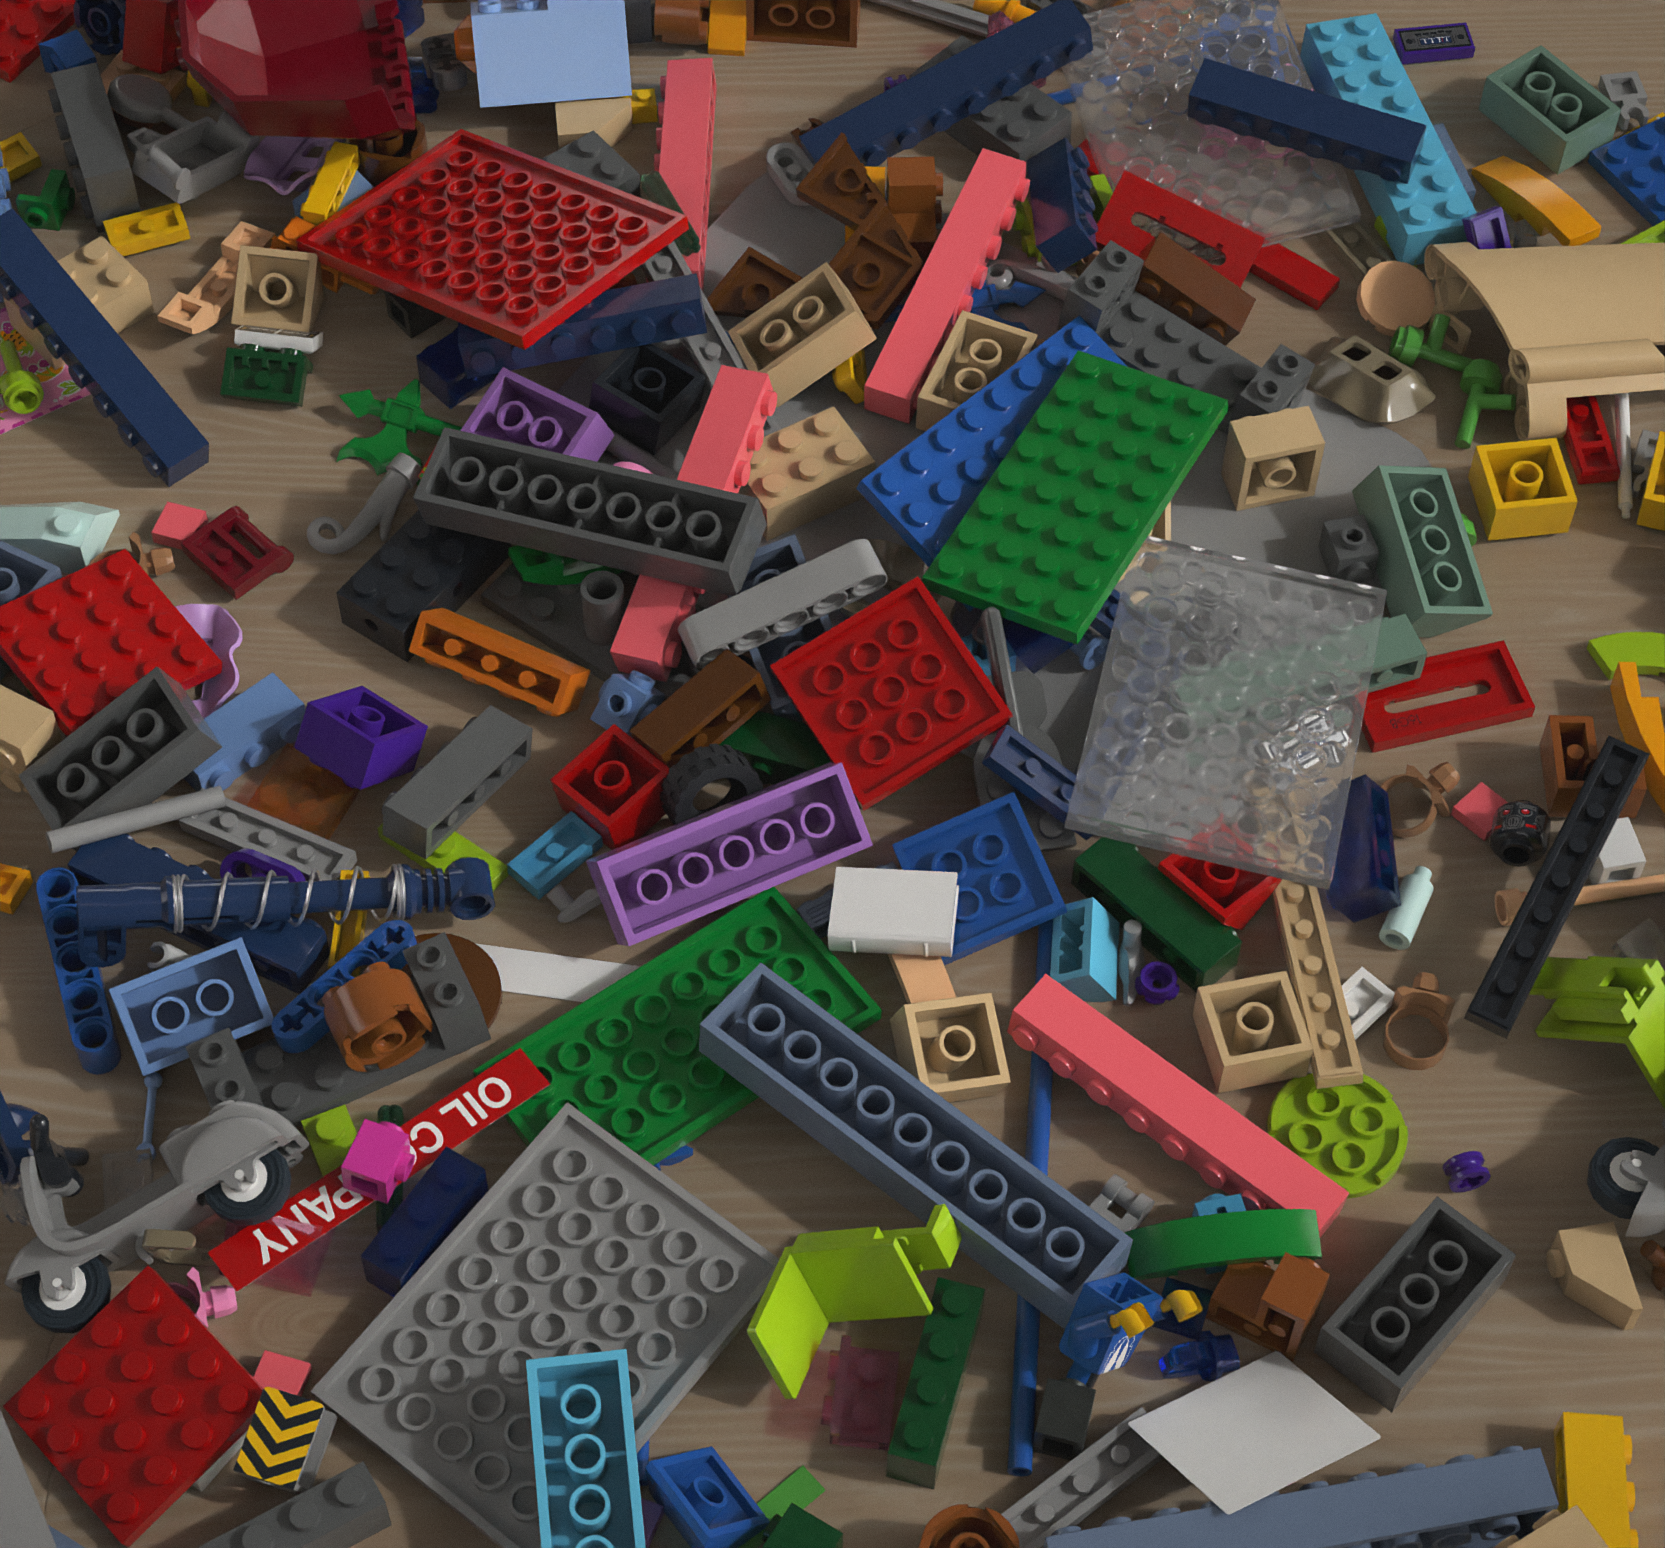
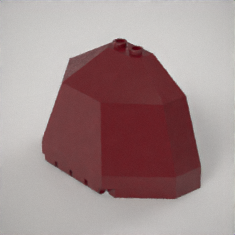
M398 0L178 1L179 20L174 21V26L181 43V47L177 48L176 52L182 70H189L192 77L249 135L385 140L415 130L416 116L412 99L410 73L408 72L409 66L403 23L400 19H393L399 13Z

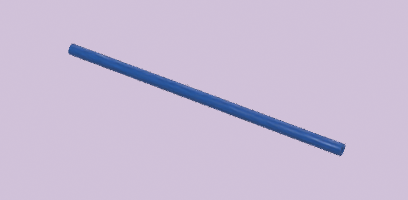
M1053 919L1038 925L1035 985L1045 974L1050 976ZM1031 1051L1025 1159L1048 1176L1053 1070L1047 1061ZM1017 1294L1007 1472L1013 1476L1025 1477L1032 1474L1040 1310Z

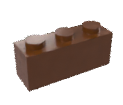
M1161 232L1140 252L1138 257L1143 259L1144 263L1135 288L1136 292L1225 346L1241 332L1256 301L1254 297Z
M726 649L650 714L645 716L630 730V733L635 741L671 768L680 761L679 758L693 752L695 748L722 743L770 702L771 698L760 672L729 649Z

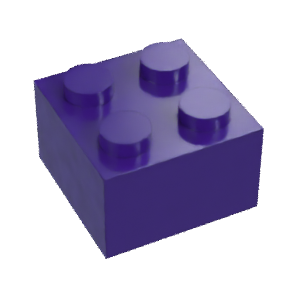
M359 686L308 702L294 748L308 756L313 764L327 768L341 777L346 785L361 790L414 771L428 726L364 686Z

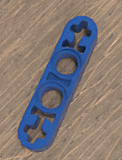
M391 920L383 923L278 1012L272 1021V1031L278 1046L288 1053L303 1052L328 1033L330 1029L324 1018L325 1007L317 1005L318 1001L331 988L343 986L355 978L351 976V973L357 967L371 965L376 962H386L390 969L400 970L407 962L402 951L417 944L411 925L403 920Z

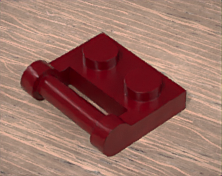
M239 506L229 508L181 542L183 553L235 600L242 597L275 572L282 573L286 571L294 560V555L283 545L277 546L249 521L248 514ZM229 533H239L264 556L258 560Z

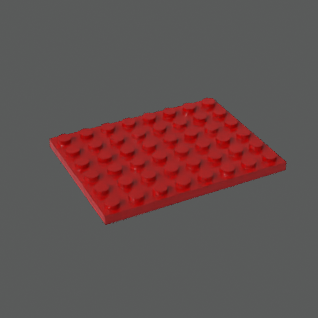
M460 129L298 238L296 244L299 252L316 253L318 261L324 265L526 350L578 310L591 303L593 299L612 285L618 283L635 268L645 263L665 246L671 244L689 229L687 215Z

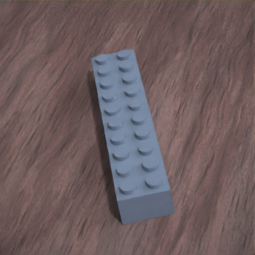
M760 963L700 1023L699 1051L925 1224H927L934 1206L945 1204L962 1235L958 1249L1063 1329L1068 1324L1084 1283L1119 1274L1125 1267L1133 1242L1132 1238L764 964Z
M1509 1446L1498 1450L1493 1456L1475 1459L1473 1455L1467 1454L1451 1458L1445 1465L1426 1468L1425 1464L1416 1463L1402 1467L1395 1474L1379 1477L1374 1472L1361 1473L1351 1477L1346 1483L1329 1485L1326 1481L1311 1482L1302 1486L1296 1492L1280 1494L1279 1491H1276L1230 1515L1222 1511L1214 1502L1209 1501L1197 1510L1181 1512L1178 1508H1167L1155 1512L1151 1518L1131 1521L1129 1517H1117L1104 1522L1101 1527L1082 1530L1079 1526H1067L1054 1531L1051 1536L1045 1537L1044 1548H1494L1511 1535H1516L1520 1540L1534 1531L1532 1528L1533 1524L1548 1512L1557 1509L1559 1503L1540 1447L1523 1450L1521 1446Z

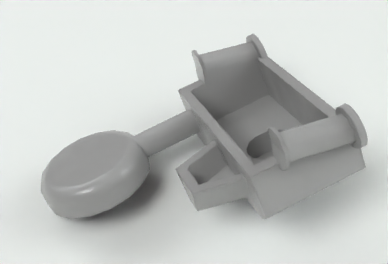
M126 74L116 77L109 85L107 97L110 106L117 113L141 123L165 122L176 130L164 136L143 127L128 134L127 143L129 149L135 154L131 169L132 173L179 204L197 199L200 194L238 176L245 169L249 155L258 147L259 136L249 135L226 110L221 113L218 122L209 116L193 123L172 110L173 99L169 91L162 84L149 77Z

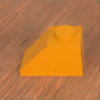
M710 0L708 54L745 56L747 42L746 0Z

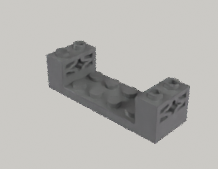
M1111 240L1068 289L1057 330L1062 329L1080 315L1128 367L1227 399L1228 412L1218 426V429L1227 435L1230 421L1246 416L1274 413L1286 408H1296L1302 399L1315 364L1280 344L1261 368L1135 291L1144 260Z
M443 932L402 951L412 976L410 979L433 1023L432 1032L427 1029L423 1035L426 1043L412 1057L388 1069L380 1070L377 1064L364 1065L367 1072H358L346 1064L331 1031L326 1033L313 1046L299 1053L283 1051L278 1046L275 1038L241 1052L228 1027L185 1046L211 1109L227 1100L256 1103L275 1110L296 1127L301 1125V1121L348 1104L490 1040L491 1037L480 1004L446 933Z

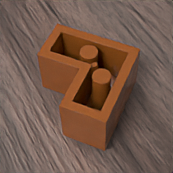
M934 156L887 157L886 202L898 225H901L905 231L912 248L916 249L925 265L942 230L936 229V224H941L942 222L941 200H936V196H943V173L935 172Z
M1549 715L1539 746L1549 817H1567L1600 753L1597 751L1593 716ZM1644 768L1618 818H1636L1647 790Z
M1285 1252L1276 1271L1272 1270L1265 1261L1228 1265L1211 1296L1206 1319L1272 1352L1278 1351L1293 1362L1318 1315L1330 1273L1322 1270L1315 1261L1309 1258L1295 1257Z

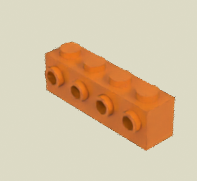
M445 608L421 611L408 650L425 658V662L431 666L451 669L462 674L461 677L471 683L493 687L499 690L500 695L512 700L528 702L535 705L539 712L553 717H560L561 714L578 710L591 672L587 668Z

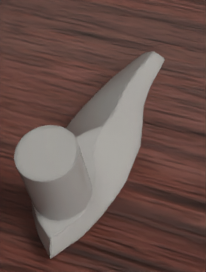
M560 884L546 895L561 912L557 916L558 922L564 923L573 921L602 903L596 888L586 890L576 900Z
M1137 920L1125 922L1123 940L1118 953V972L1123 984V1005L1131 1006L1137 996L1135 979L1140 977V971L1145 966L1144 951L1141 943L1142 925Z

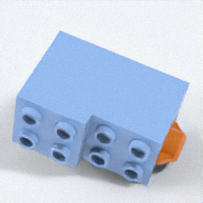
M478 0V2H470L471 14H468L454 30L456 59L465 64L473 73H477L480 108L632 96L624 0Z

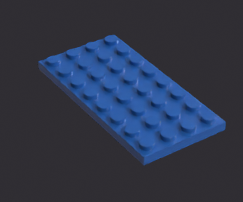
M1080 315L863 478L856 487L928 567H930L1077 351L1127 366ZM962 603L968 609L969 612H971L975 608L970 605Z

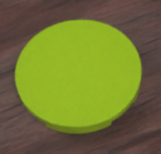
M1313 1073L1307 1074L1305 1077H1294L1281 1088L1274 1098L1266 1124V1133L1349 1192L1347 1199L1370 1194L1389 1182L1402 1163L1408 1142V1129L1405 1126L1400 1110L1392 1100L1393 1095L1383 1085L1365 1074L1361 1084L1316 1089Z

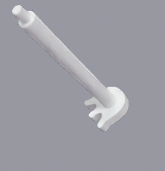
M1633 392L1609 394L1615 395L1616 453L1621 471L1617 481L1618 507L1622 510V518L1624 519L1630 517V509L1633 508L1629 394Z

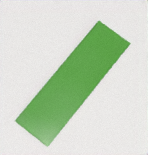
M802 1465L760 1500L757 1505L770 1521L776 1514L783 1516L791 1503L804 1509L826 1490ZM765 1529L739 1548H758L764 1543L762 1535Z

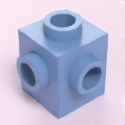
M633 670L630 674H612L600 688L598 694L600 700L590 719L606 730L615 724L632 737L630 730L663 702L666 695L653 687L655 681L641 672Z

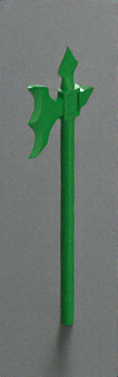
M414 379L398 393L396 400L389 397L386 402L374 399L370 389L338 395L358 419L370 414L380 417V421L386 424V426L375 436L368 438L354 437L339 450L336 462L349 457H361L370 462L378 476L387 472L386 467L401 452L413 458L423 469V461L413 455L408 449L406 442L407 433L416 434L420 430L440 437L444 427L459 431L462 427L425 415V412L420 408L421 395L420 381L418 379ZM419 479V480L417 481V483H416V484H417V487H418V485H419L421 479Z

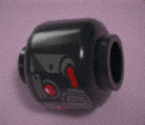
M1530 801L1508 802L1500 806L1494 814L1490 834V847L1494 854L1508 865L1522 867L1542 859L1547 851L1551 819L1544 809Z

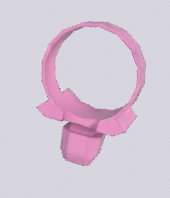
M194 1267L186 1274L188 1286L176 1282L167 1283L178 1295L190 1299L198 1307L196 1315L207 1327V1316L215 1315V1319L231 1315L238 1310L234 1287L228 1285L211 1286L210 1291L202 1292L199 1272Z

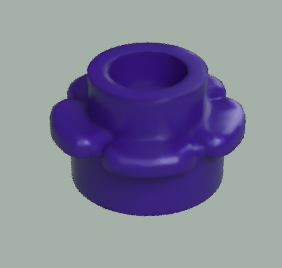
M1160 961L1151 962L1144 966L1140 971V977L1135 979L1136 992L1141 996L1143 995L1145 1001L1153 1005H1162L1165 1000H1173L1178 995L1180 987L1176 983L1178 977L1175 970L1169 964ZM1159 983L1161 984V987L1156 988L1153 986V984Z

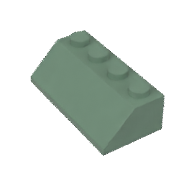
M1378 465L1352 490L1359 515L1364 514L1380 553L1376 571L1391 618L1406 614L1418 637L1431 638L1491 617L1493 612L1447 469Z

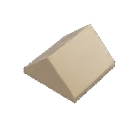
M240 245L231 324L302 332L312 331L324 302L321 263L318 261L316 253Z

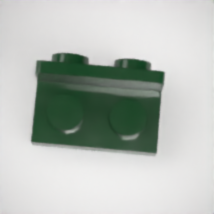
M240 344V349L227 347L220 395L228 399L302 407L307 373L313 372V364L306 356H303L302 351L293 348H280L279 353L266 352L262 346L255 344Z

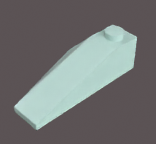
M84 502L0 505V540L60 567L63 573L71 574L88 566L91 560L102 553L120 514L117 509Z

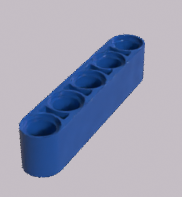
M51 868L39 876L36 883V891L71 1039L83 1069L96 1075L105 1074L112 1071L118 1065L121 1059V1049L101 968L86 965L79 957L76 917V886H79L74 873L66 868ZM69 931H74V932L71 933V934L64 935L65 933H67V932H69ZM85 967V968H83L82 970H80V971H78V972H72L73 970H75V969H77V968ZM87 1005H93L89 1009L81 1010L83 1007ZM103 1042L99 1047L90 1048L93 1044Z

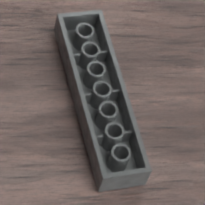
M446 427L442 431L413 496V500L423 519L429 525L730 596L740 593L767 526L759 500L755 497Z

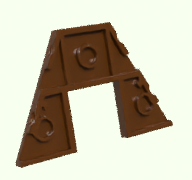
M841 132L798 185L796 193L797 197L855 230L830 261L829 265L850 291L871 329H879L916 283L924 267V262L916 249L912 248L908 241V236L901 225H898L883 195L876 184L871 181L864 164L860 163L849 145L846 135ZM749 246L707 300L716 315L747 318L803 278Z

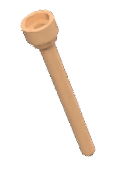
M1665 874L1583 886L1574 906L1665 892ZM1517 888L1496 892L1495 910L1501 925L1508 926L1512 924L1527 895L1526 891L1520 892Z

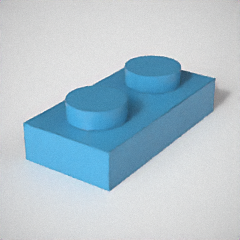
M571 811L507 864L508 874L539 900L603 847L602 836Z

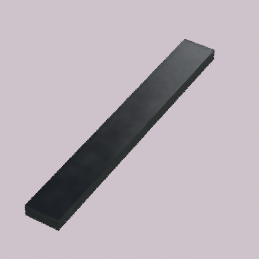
M1608 736L1479 986L1464 1019L1507 1039L1647 762L1649 753Z

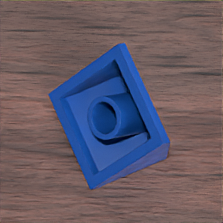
M712 1446L651 1460L645 1467L651 1496L657 1504L664 1506V1513L690 1548H739L764 1530L770 1522Z

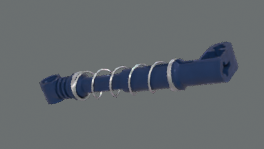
M473 857L462 858L452 862L445 869V873H443L442 868H435L434 874L431 873L430 868L423 869V873L420 875L419 869H412L408 864H393L390 873L382 878H364L361 867L357 865L352 879L322 880L318 869L314 867L310 873L309 881L289 882L288 876H277L273 870H270L267 877L233 878L232 874L227 872L223 879L189 880L186 874H183L181 877L178 874L177 876L173 874L172 876H164L160 882L76 886L79 957L86 965L101 968L113 966L124 959L126 954V929L162 928L167 933L174 932L176 934L177 931L179 933L183 931V926L201 925L209 932L218 924L245 923L252 930L260 922L288 921L294 927H298L304 920L306 913L328 912L331 920L340 925L347 918L349 911L370 910L373 916L381 923L385 922L391 913L394 920H410L415 914H421L422 908H424L425 913H432L434 907L437 913H443L446 907L447 911L451 912L456 918L476 920L489 915L495 907L489 865L484 860ZM376 909H388L384 918L378 917L375 911ZM345 911L341 920H336L332 912ZM302 913L299 921L294 923L290 914Z

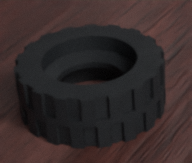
M717 743L709 744L707 747L702 748L700 746L688 755H683L679 758L680 761L669 769V774L662 783L663 791L660 792V800L664 804L662 805L664 812L675 825L762 790L763 784L759 779L760 776L739 750H734L730 745L726 744L723 746H719ZM720 778H726L730 781L731 787L728 793L717 804L703 810H697L693 806L696 794L705 785Z

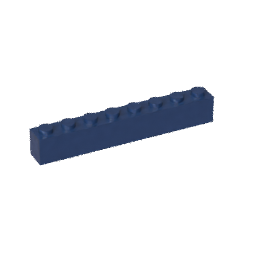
M1058 0L799 136L802 149L815 166L842 132L846 135L847 141L860 163H863L864 166H879L887 157H892L903 150L915 147L920 141L937 132L949 129L954 123L969 115L977 114L988 105L1006 96L1015 94L1026 85L1038 79L1048 77L1053 71L1062 66L1082 59L1087 53L1094 50L1091 27L1072 0Z
M12 208L0 215V293L8 301L13 299L19 306L20 315L26 325L32 330L37 328L43 335L44 343L55 359L60 357L69 367V374L75 384L81 389L86 387L92 394L94 405L104 418L111 417L116 423L118 433L123 442L129 448L135 446L143 456L142 461L148 472L154 478L160 476L168 487L209 462V442L17 212Z

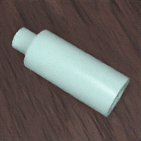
M1417 866L1413 874L1403 877L1382 925L1379 938L1385 945L1393 949L1405 950L1409 948L1434 890L1430 882L1432 872L1428 868Z

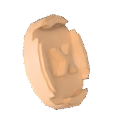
M1393 260L1380 262L1368 270L1358 286L1356 302L1359 312L1366 322L1369 320L1371 324L1376 326L1375 330L1383 335L1393 337L1399 326L1406 328L1407 325H1411L1421 329L1426 325L1435 306V294L1432 283L1422 271L1409 263Z

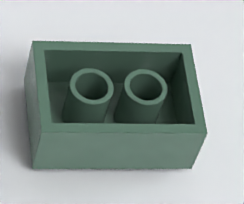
M1542 45L1488 75L1479 110L1557 175L1588 157L1590 151L1611 142L1621 112L1618 106Z

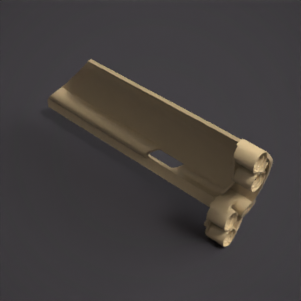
M1470 242L1429 244L1427 246L1424 266L1427 277L1430 280H1436L1435 302L1438 304L1448 298L1447 304L1443 303V308L1445 309L1442 312L1477 310L1485 305L1502 332L1510 349L1508 357L1510 372L1506 374L1504 379V394L1516 395L1514 423L1519 440L1563 438L1567 430L1566 398L1665 390V357L1655 347L1656 345H1665V243L1477 249Z

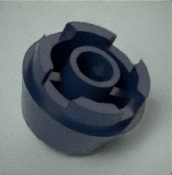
M76 0L74 4L75 23L77 28L83 26L88 37L93 41L89 46L104 55L119 54L123 50L126 0Z

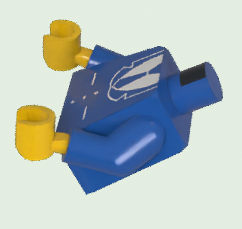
M1125 1272L1084 1283L1059 1343L1060 1351L1074 1360L1066 1378L1081 1381L1087 1388L1093 1389L1100 1374L1123 1367L1129 1361L1146 1329L1152 1326L1154 1322L1166 1319L1168 1311L1173 1310L1178 1322L1188 1320L1201 1313L1203 1307L1196 1294L1191 1290H1176L1170 1293L1166 1299H1163L1161 1295Z

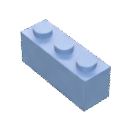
M272 672L204 718L222 748L185 776L184 779L195 791L219 785L222 790L227 789L242 774L251 768L262 765L274 752L286 744L296 741L305 713L304 703Z

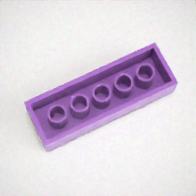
M838 762L826 763L591 858L586 863L617 944L631 946L873 846L843 764Z

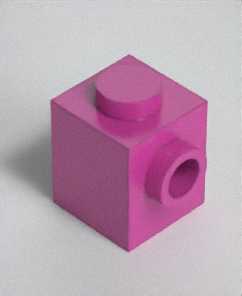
M364 1119L341 1166L343 1188L388 1204L398 1181L405 1182L408 1179L414 1164L415 1155L410 1153L409 1134L404 1133L399 1126L387 1121L376 1123Z

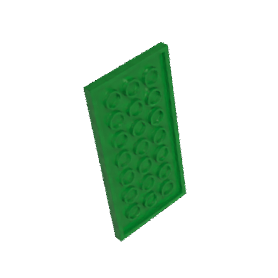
M1077 351L923 575V584L931 592L983 611L988 607H995L999 610L1002 618L1078 645L1227 414L1228 400L1082 351Z
M775 887L762 891L474 1069L473 1073L475 1078L521 1048L550 1083L549 1086L504 1115V1118L527 1147L568 1102L654 1166L759 1098L754 1092L699 1051L700 1023L760 963L764 964L856 1034L879 1021L882 1009Z

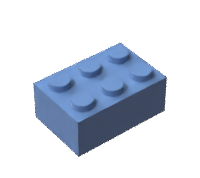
M242 937L108 990L142 1076L190 1058L185 1046L229 1027L234 1039H238L272 1025L274 1018Z

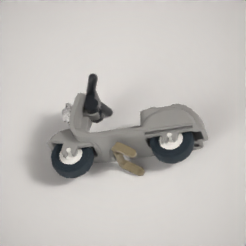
M227 1100L221 1102L210 1110L209 1116L194 1125H185L175 1129L167 1136V1141L161 1144L159 1151L170 1170L169 1173L88 1221L71 1227L66 1221L61 1197H73L82 1190L84 1178L80 1172L71 1166L87 1164L89 1153L81 1147H60L49 1138L48 1118L44 1114H36L29 1122L30 1146L34 1156L22 1158L20 1163L21 1174L18 1175V1182L14 1184L6 1182L1 1185L3 1196L0 1197V1208L11 1223L19 1220L23 1226L32 1224L37 1236L19 1250L9 1266L4 1283L15 1292L21 1293L26 1312L39 1326L53 1333L73 1334L78 1332L109 1303L112 1284L108 1272L126 1266L139 1258L150 1265L154 1262L153 1257L164 1264L210 1267L215 1263L207 1253L211 1249L194 1247L196 1238L187 1231L188 1229L215 1213L220 1218L235 1225H256L273 1217L282 1209L290 1194L291 1174L289 1169L303 1160V1155L300 1152L309 1146V1142L288 1119L275 1110L246 1101L235 1102L234 1100Z

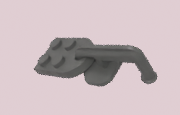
M988 607L982 612L977 625L973 628L972 637L978 644L985 645L991 674L987 677L1011 711L1013 717L1005 725L979 740L980 744L974 753L972 761V775L978 807L1015 792L1041 852L1075 847L1077 842L1073 830L981 763L998 731L1004 726L1009 725L1061 764L1056 745L1046 733L1039 729L1047 716L1042 683L1030 672L1011 671L1001 614L995 607Z

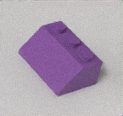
M504 367L460 430L598 462L615 436L597 412Z

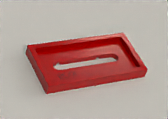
M1124 170L1097 223L1098 232L1095 233L1097 247L1103 249L1111 240L1139 256L1140 252L1155 238L1150 233L1134 226L1131 222V218L1134 215H1144L1222 253L1225 257V262L1222 265H1212L1208 261L1196 255L1194 256L1239 288L1242 287L1265 241V237Z
M1504 640L1426 657L1420 678L1349 699L1372 753L1533 717L1535 710L1532 698ZM1481 684L1489 689L1487 693L1399 713H1389L1384 708L1392 701L1398 703L1451 691L1455 687L1465 688Z

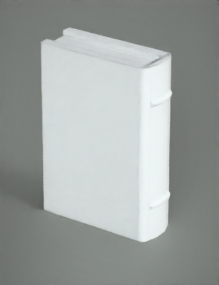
M836 867L828 926L829 950L853 953L952 957L959 895L957 872Z

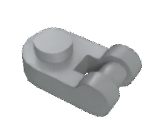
M1114 1174L1089 1207L1122 1232L1137 1229L1148 1216L1155 1202L1144 1193L1137 1195L1128 1189V1182ZM1115 1203L1127 1210L1122 1219L1110 1211Z

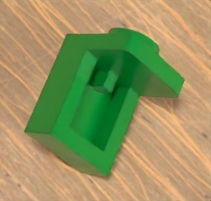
M51 169L40 196L18 194L15 202L19 216L28 227L60 231L67 211H71L75 204V190L73 187H70L66 170Z

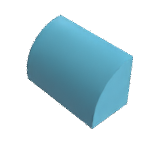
M1094 897L1065 904L1068 912L1053 918L1050 977L1083 1001L1107 1002L1116 1000L1119 922Z

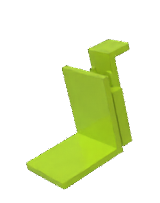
M1588 956L1587 959L1548 957L1529 995H1543L1545 999L1556 1000L1547 1015L1535 1029L1538 1037L1625 1044L1665 1109V971L1658 959Z
M945 1204L934 1206L926 1227L881 1231L879 1226L799 1233L794 1245L784 1248L747 1328V1334L785 1399H796L829 1323L931 1315L934 1308L916 1274H921L923 1270L950 1268L962 1240V1235Z

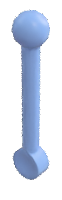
M157 1072L150 1073L144 1078V1084L148 1091L143 1140L136 1148V1155L142 1163H150L156 1157V1151L152 1145L156 1094L157 1089L162 1084V1076Z

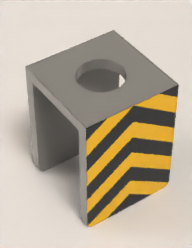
M265 1387L233 1470L249 1480L295 1495L311 1489L336 1424V1414L325 1410V1406L319 1402L272 1387Z

